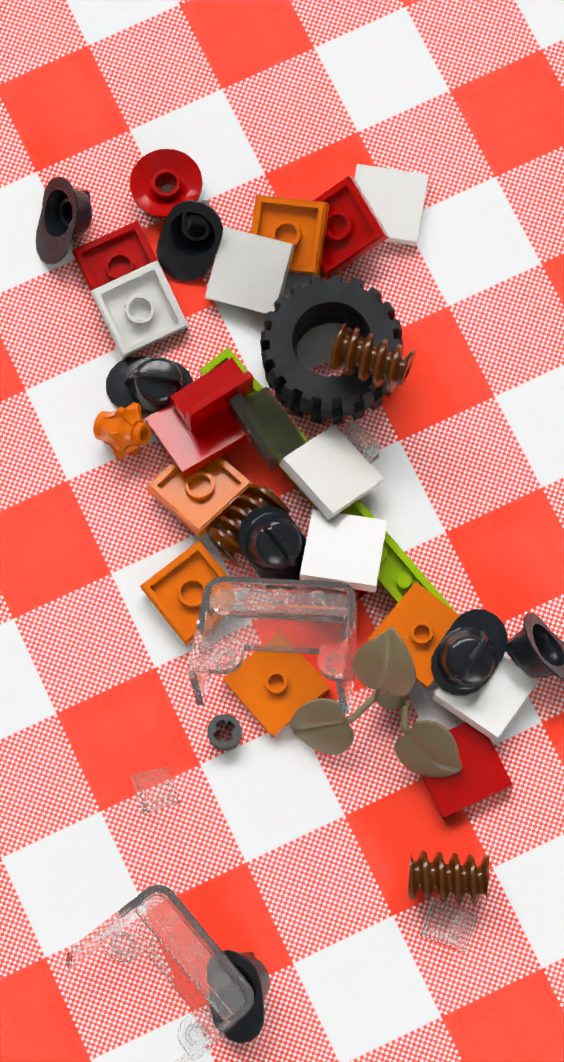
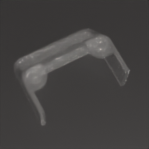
M228 576L217 577L211 580L204 588L188 666V674L196 704L202 706L205 704L210 674H229L236 671L243 663L245 650L319 654V671L325 678L336 682L341 714H349L355 679L352 660L357 652V600L354 589L346 583L331 581Z
M153 885L146 888L68 949L65 965L71 970L100 946L111 959L123 963L132 961L145 951L193 1010L192 1013L183 1019L178 1028V1041L186 1052L174 1062L197 1061L250 1011L254 1002V992L250 984L177 895L164 885Z

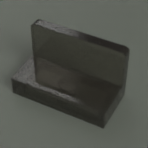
M268 387L261 389L247 399L240 392L228 400L230 412L247 434V438L269 471L278 467L283 457L305 444V441Z

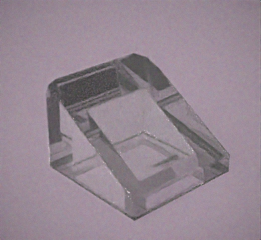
M353 420L343 434L364 458L372 464L379 458V444L357 421Z
M168 766L130 775L143 815L180 803Z
M434 899L420 936L465 953L478 917L464 908Z

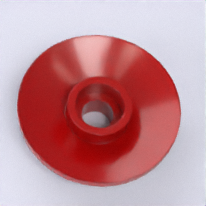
M159 149L146 154L136 163L130 176V191L135 203L147 214L159 218H167L173 206L182 201H198L203 186L201 171L197 163L186 153L175 149ZM165 184H171L174 188L171 192L164 193L161 191V187Z

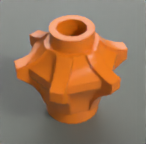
M133 402L126 408L119 407L118 410L111 412L102 411L94 421L93 432L95 438L109 445L118 459L124 460L128 453L138 455L140 445L144 446L150 440L151 427L143 420L141 414L142 405Z

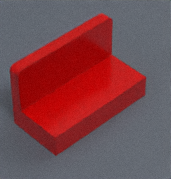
M230 358L171 395L170 402L189 429L193 430L253 392L254 377L249 371L243 373L235 360Z

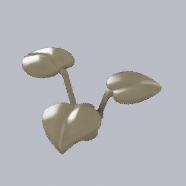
M390 627L378 637L363 644L353 657L352 667L357 679L365 687L376 689L354 713L345 717L344 709L338 701L318 698L302 705L295 712L290 722V728L293 733L310 748L322 754L337 755L348 750L354 740V732L349 724L355 722L374 702H378L386 710L401 709V730L405 735L397 739L394 750L398 759L406 768L422 776L446 777L460 772L463 767L459 757L458 745L452 734L443 725L428 720L416 722L411 729L408 725V709L411 703L406 698L415 685L416 670L406 644L394 627Z

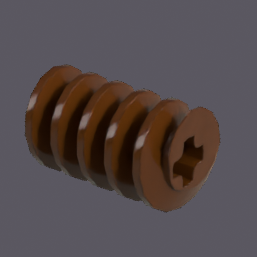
M344 323L331 351L330 367L333 370H337L344 363V373L348 376H351L358 369L360 381H366L373 374L372 383L375 387H379L387 379V391L393 393L400 385L404 384L412 367L416 351L412 350L404 358L402 357L401 344H398L392 352H389L388 339L384 338L376 347L374 346L373 333H370L364 341H361L360 328L356 327L350 335H346V323Z
M251 484L248 487L251 497L240 495L238 498L241 508L236 506L228 508V514L231 519L224 516L217 519L221 530L210 527L207 530L209 539L215 548L237 566L239 565L234 555L237 553L244 556L239 546L238 532L241 522L247 514L263 506H273L282 509L288 515L290 513L286 504L267 487Z
M424 850L420 852L417 861L413 860L411 854L408 883L410 900H414L419 889H422L425 900L430 901L434 891L437 890L441 902H446L450 892H454L456 902L461 904L465 894L469 893L472 904L477 905L482 894H485L487 899L489 856L484 855L480 865L476 866L473 854L467 855L463 865L460 864L457 853H452L448 864H445L442 852H437L432 862H429L427 853Z

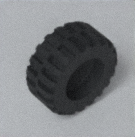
M332 274L331 281H321V276L309 278L310 285L303 287L298 282L290 287V296L288 298L285 295H280L274 302L275 311H270L266 315L264 320L265 330L261 332L260 340L265 378L269 388L275 390V397L282 405L288 403L291 406V412L299 417L307 413L310 414L311 422L322 424L323 417L332 418L333 424H344V417L352 415L353 420L356 421L365 417L366 409L370 408L375 411L382 405L384 395H391L386 388L387 379L379 387H375L372 383L373 374L366 381H360L358 369L351 376L324 377L314 374L299 362L297 356L298 342L309 330L316 326L327 323H346V326L353 329L356 327L360 328V334L364 339L370 333H373L374 346L376 347L384 338L388 339L389 352H392L398 344H401L403 357L400 320L395 319V310L390 302H382V293L374 287H371L368 291L364 290V281L352 278L351 283L343 282L342 275Z

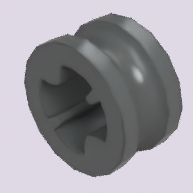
M220 714L210 721L207 727V735L210 743L216 749L230 751L240 744L242 728L234 716ZM225 723L226 728H228L229 724H231L235 728L231 732L233 739L225 742L224 738H222L221 741H218L215 738L219 733L218 725Z

